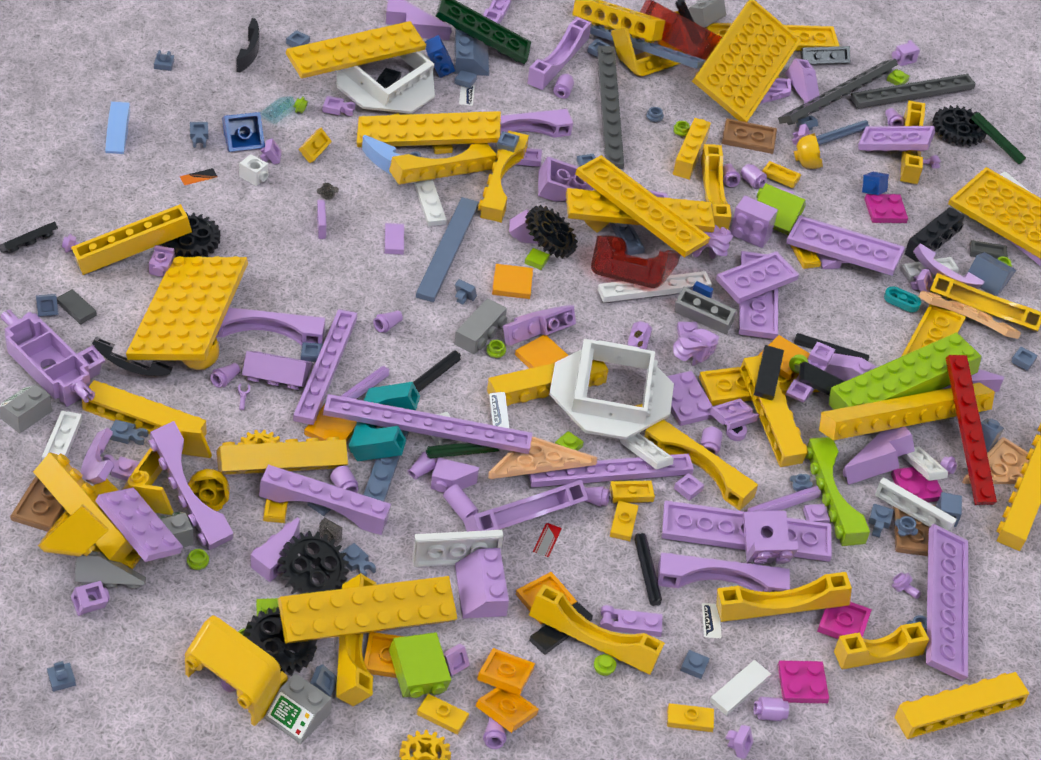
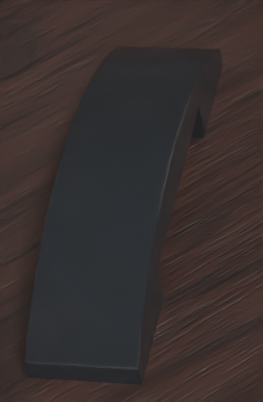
M255 18L251 19L248 27V41H250L248 49L240 48L236 59L238 73L244 71L253 63L259 51V25Z
M95 337L92 342L94 347L107 360L127 371L148 376L169 375L173 367L153 360L151 367L134 360H127L126 357L112 352L115 344Z

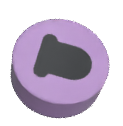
M745 425L731 430L726 429V435L731 440L741 441L746 437L747 427Z

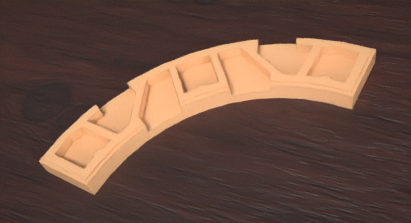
M921 291L918 296L931 305L942 307L976 320L1006 337L1019 339L1021 335L1020 331L1004 322H996L992 319V316L958 301H947L941 298V295L927 291Z

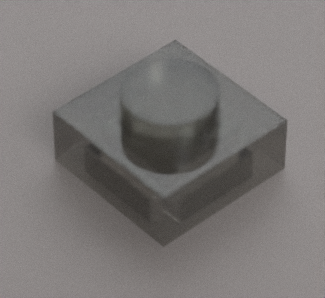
M324 517L319 524L320 537L323 538L328 534L327 540L330 542L332 539H335L334 545L337 546L342 541V527Z

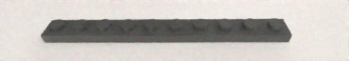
M598 46L597 57L605 158L619 169H624L615 47Z
M897 60L883 61L778 117L779 123H787V125L797 123V119L808 117V113L819 111V107L822 108L830 105V101H837L841 99L840 96L850 94L851 90H857L862 87L861 85L871 83L872 79L882 77V73L891 72L892 68L898 65Z

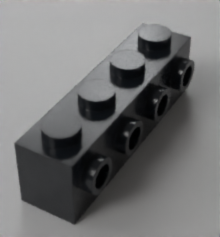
M949 207L909 239L904 255L915 262H920L913 252L915 248L922 244L932 251L939 249L945 242L961 231L964 226L962 222L965 215Z

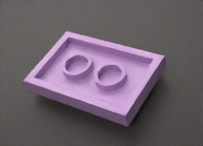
M692 371L667 376L674 383L671 412L679 426L714 418L710 414L713 406Z

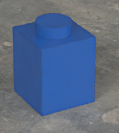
M872 171L863 175L862 192L874 195L887 192L889 174Z

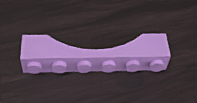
M576 17L569 24L554 51L545 59H537L530 66L527 84L543 90L589 39L591 22Z
M567 109L501 116V133L502 131H528L555 138L570 136L573 127V121Z
M229 308L216 337H225L241 331L265 330L285 335L295 340L301 346L303 342L323 344L325 318Z
M175 421L151 431L150 440H148L153 452L157 451L160 457L158 462L162 470H167L170 476L168 477L170 486L173 490L177 489L180 495L178 496L182 508H187L189 512L187 516L191 526L197 527L199 531L197 536L201 545H206L208 550H211L232 540L234 533L224 514L205 505L187 484L181 463L184 438Z
M271 465L267 466L260 484V497L278 503L303 501L322 505L344 515L360 529L382 535L389 517L391 507L389 503Z
M582 480L469 516L464 518L463 522L466 531L500 530L589 499Z
M661 553L658 563L657 581L659 586L680 588L696 581L723 580L739 584L754 591L778 592L790 590V569Z

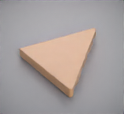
M532 436L529 454L514 451L508 452L489 471L488 478L496 479L592 466L597 464V457Z
M1004 437L987 453L993 484H1015L1018 477L1023 476L1020 471L1024 462L1028 463L1029 461L1026 459L1027 451ZM969 473L964 477L962 483L971 484Z

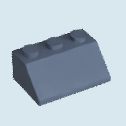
M456 29L454 42L455 74H459L463 70L480 76H489L488 46L482 41L470 37L467 33Z

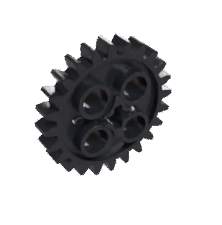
M950 105L949 109L944 106L943 110L939 109L935 113L932 121L935 132H938L937 136H943L942 140L948 139V143L955 142L956 146L958 143H961L962 147L965 144L971 147V144L977 145L978 142L982 143V140H985L987 134L972 121V117L977 111L971 112V108L966 110L965 106L962 109L958 105H956V108Z
M536 205L527 213L525 223L527 224L526 229L530 230L528 234L534 236L533 241H537L538 247L542 246L544 252L548 250L550 256L554 254L556 258L560 256L563 259L564 257L568 258L576 251L578 241L575 238L577 235L572 233L574 229L569 228L570 223L565 222V217L561 218L559 212L554 213L553 208L549 210L547 206L543 208L542 205L539 207Z
M185 212L188 216L192 232L159 246L173 248L175 257H201V255L208 257V252L214 253V249H218V244H220L219 226L215 225L214 220L210 221L209 217L203 218V214L195 216V212H193L189 216Z
M308 531L305 536L300 532L297 538L293 536L289 540L290 542H286L283 546L285 549H282L279 553L282 557L277 560V563L282 565L277 571L284 572L280 580L288 581L284 586L285 588L293 587L291 594H294L296 591L299 594L342 589V584L347 581L348 578L345 575L349 573V570L344 567L349 564V561L343 560L346 553L339 552L342 547L341 545L334 546L335 539H332L330 542L327 540L328 534L320 538L319 531L314 536H312L311 531ZM307 548L312 549L315 555L310 554ZM324 562H328L332 566V569L328 568ZM294 564L300 565L302 571L298 570ZM312 578H316L320 584L314 583Z
M279 607L276 608L275 612L268 608L266 614L263 611H259L258 616L253 615L251 622L248 621L243 636L278 662L280 672L283 671L285 673L287 671L290 676L293 675L295 670L300 673L303 667L307 668L317 650V646H315L317 640L285 644Z

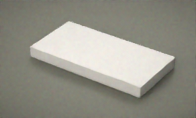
M485 530L415 534L413 567L455 565L456 562L477 549L500 548L501 550L503 531Z

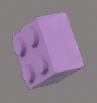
M744 195L735 209L730 230L731 235L763 248L772 235L778 209Z

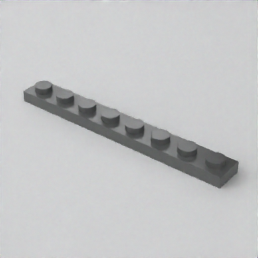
M967 73L851 93L850 99L858 109L970 90L975 88L976 83Z

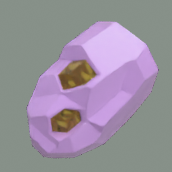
M635 322L632 326L627 345L646 350L651 337L652 327L645 322Z

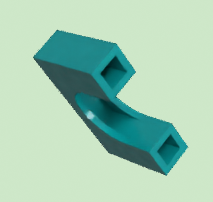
M413 382L368 388L364 401L416 410L420 394ZM357 422L352 439L349 442L350 452L354 455L357 462L401 456L407 440L399 426L375 429L377 425Z

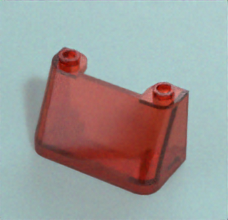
M612 235L597 236L591 268L595 274L648 288H659L678 265L680 254L674 250L659 251L657 257L648 258L647 260L627 255V244L620 237Z

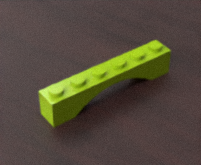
M829 437L810 438L807 445L808 453L806 459L810 461L811 473L816 477V486L821 490L822 502L827 506L830 522H833L835 527V537L840 540L841 546L866 544L870 530L864 515L846 502L835 485L833 466L839 453L835 441Z

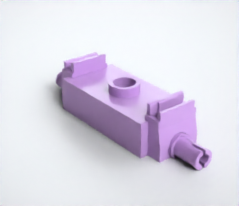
M6 310L7 313L4 311L1 314V320L8 325L5 328L8 354L54 400L59 398L60 402H63L67 407L80 399H83L86 403L89 402V399H94L95 392L89 388L90 374L88 365L41 319L35 321L31 316L19 319L11 310Z

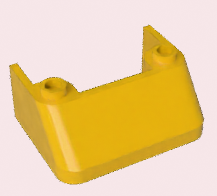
M679 11L662 14L666 30L663 31L662 39L657 40L658 45L690 55ZM628 27L611 31L618 58L636 76H645L680 64L647 52L635 55Z
M178 427L184 438L183 455L211 458L212 454L202 430ZM150 447L128 478L122 490L134 487L155 513L172 515L174 511L164 488L152 486L161 473L162 468L158 462L160 457L157 451L153 452Z
M107 478L105 481L93 485L95 488L94 493L97 496L119 491ZM82 504L71 515L65 511L38 544V547L47 553L77 557L83 554L88 556L95 549L93 544L108 532L109 529Z
M215 615L210 616L203 623L185 652L186 676L190 677L196 670L201 671L204 667L208 668L237 690V702L242 708L251 711V724L253 726L265 717L280 690V666L271 655Z

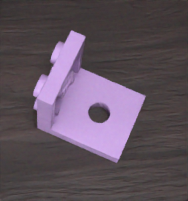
M786 511L743 513L747 564L752 562L754 564H766L776 561L777 564L789 563L798 551V541H789ZM768 528L772 532V536L770 538L763 537L761 529Z

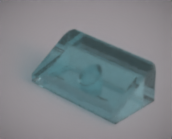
M293 96L279 97L260 112L261 117L273 124L278 123L296 109L293 107L295 104Z

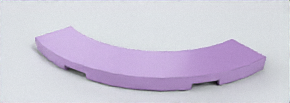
M105 428L96 434L84 458L81 474L83 475L82 478L88 483L98 484L105 481L114 467V463L109 459L101 462L102 457H100L113 434V431L109 428Z

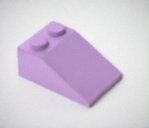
M547 156L539 169L538 196L545 199L566 201L567 188L595 189L575 174L577 166Z

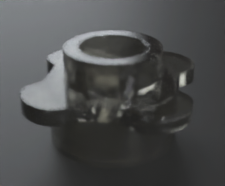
M323 183L322 187L317 189V194H320L326 200L333 199L335 193L339 192L338 187H333L329 183Z

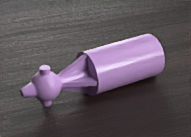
M458 484L451 486L444 492L443 497L462 521L464 518L478 514L479 510Z

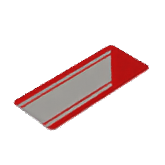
M546 523L533 552L549 557L562 528Z

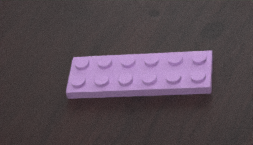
M800 215L786 243L893 276L905 247Z
M741 251L740 265L768 254ZM778 288L739 303V335L775 339L778 336Z

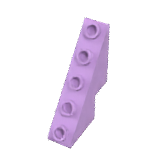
M388 0L386 24L394 25L411 21L421 38L431 39L439 35L441 40H450L451 26L405 0Z
M906 427L881 431L844 467L843 476L847 478L848 485L898 469V457L915 451L912 434Z

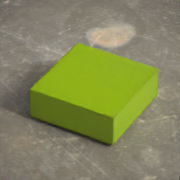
M532 248L525 258L524 264L542 270L548 262L550 254Z

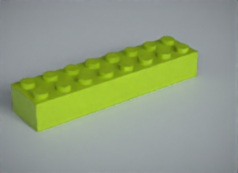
M956 332L831 387L828 404L835 410L940 390L951 385L946 363L948 355H967L971 375L978 373L982 356Z

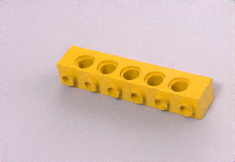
M575 0L572 13L573 16L591 21L593 25H604L605 29L614 30L628 27L631 37L637 39L644 38V41L648 43H654V41L662 39L665 20L603 0Z

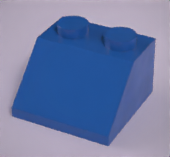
M260 112L225 115L222 117L224 136L229 152L262 149L265 147Z

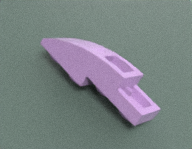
M574 306L549 308L514 318V322L503 325L505 344L513 345L540 334L548 335L575 325Z

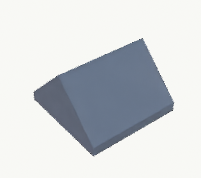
M984 252L976 255L968 272L985 281L979 288L994 296H998L1016 273V269Z

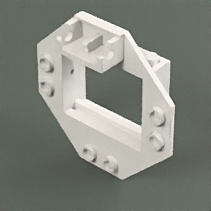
M421 51L399 56L415 70L386 89L358 66L337 70V88L362 109L412 114L435 97L434 63Z
M584 339L581 350L555 362L549 395L585 433L626 440L662 420L667 421L669 419L674 383L657 367L658 360H654L655 351L606 341ZM592 360L647 369L642 407L587 398Z

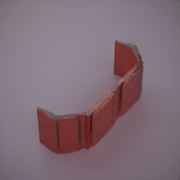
M646 0L640 10L641 13L665 20L661 40L688 55L707 60L722 38L653 0Z

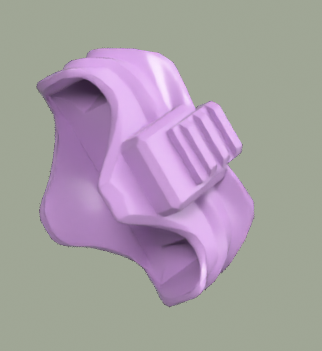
M715 225L714 232H704L710 237L709 243L692 253L694 257H698L706 247H709L710 258L715 259L717 255L727 256V250L733 235H731V231L724 227L719 229Z
M696 329L683 333L673 344L674 355L682 361H687L693 356L692 366L699 362L701 363L709 359L710 355L714 354L719 336L706 329Z

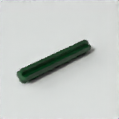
M979 112L973 115L972 121L1017 164L1020 165L1025 161L1026 157Z
M456 443L428 446L426 454L428 458L498 452L499 448L472 443Z

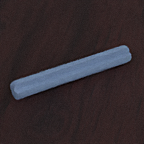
M860 121L816 136L818 145L863 131L866 126H869L868 121Z

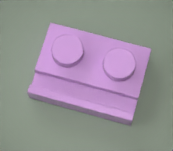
M741 399L714 406L710 411V414L719 423L727 425L728 430L756 422L759 414L753 413V409Z

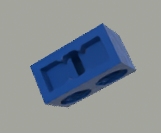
M439 35L424 41L427 55L431 62L434 63V68L440 78L456 71L452 59Z

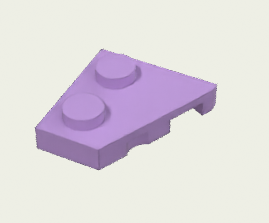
M776 78L760 104L790 96L791 79Z

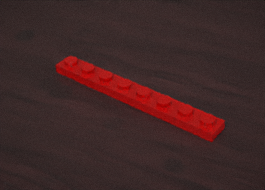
M948 355L946 363L975 505H994L997 503L968 358L967 355Z

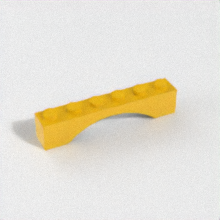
M908 100L903 117L904 126H923L925 103ZM902 151L900 181L918 184L923 169L921 151Z
M508 131L507 133L520 136L519 142L514 152L498 149L497 162L494 161L492 166L493 174H489L487 181L489 186L485 187L483 191L484 200L481 199L479 202L480 218L501 223L503 221L507 206V196L503 191L501 180L512 166L524 159L528 148L529 135Z
M488 143L471 144L463 153L449 158L432 159L410 154L392 157L389 172L398 184L455 176L492 169L497 154Z
M704 144L701 168L706 202H711L714 224L719 229L724 227L729 230L732 216L730 204L727 203L724 194L722 145Z
M936 274L930 292L1038 332L1041 325L1040 311L994 296L944 275Z
M662 420L646 429L644 437L669 455L689 454L691 462L702 468L716 482L723 499L738 510L744 508L755 497L758 487L757 483L675 428L672 424Z
M847 572L825 574L804 586L778 592H760L741 586L717 588L716 607L720 621L725 622L850 605L852 587Z
M360 573L342 584V589L377 585V583ZM364 633L339 637L336 697L351 706H355L373 695V675L367 670L362 656Z
M545 584L537 593L528 615L649 675L655 667L665 645V642L646 633L621 634L598 627L578 613L563 593Z

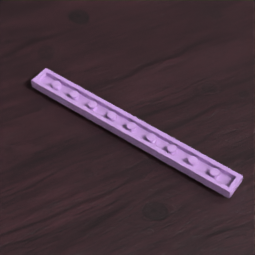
M331 394L327 395L323 412L325 416L383 427L399 426L400 430L525 454H529L532 433Z

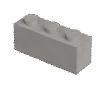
M683 287L675 302L674 312L727 335L735 320L736 309Z
M487 298L457 329L454 345L472 354H475L479 349L482 350L487 340L493 338L499 327H503L506 324L507 308Z

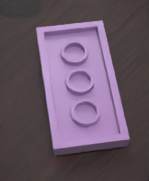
M866 126L858 144L859 150H928L935 133V127Z
M776 251L717 274L716 281L739 304L798 280L799 274Z
M134 487L98 495L96 503L145 562L181 553L183 549L181 543Z

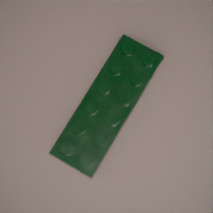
M456 0L439 1L435 16L439 20L447 22L454 26L455 29L461 30L470 37L482 41L485 45L493 47L501 54H506L516 62L525 65L528 61L531 41Z

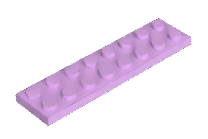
M664 501L661 538L746 550L743 523L744 512ZM787 518L789 541H798V551L793 557L830 562L832 557L831 524ZM768 528L761 529L763 537L770 538L772 536V532Z
M933 524L929 527L927 636L929 641L926 646V664L958 680L964 681L968 678V541Z

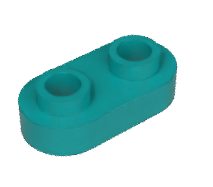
M895 286L888 287L885 291L884 299L886 302L908 312H917L919 310L921 299L918 296Z

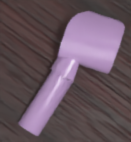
M933 155L929 159H923V164H931L932 168H940L939 163L941 161L937 155Z
M241 384L238 386V393L240 394L239 410H244L246 395L250 392L249 384L246 392L241 391Z

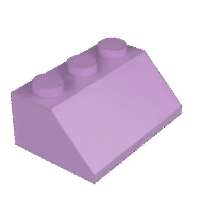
M246 351L242 375L248 376L247 380L259 382L260 379H265L267 384L279 386V383H285L287 388L299 390V386H305L313 362L258 351Z
M500 548L477 549L456 562L455 570L462 618L507 616L509 598Z

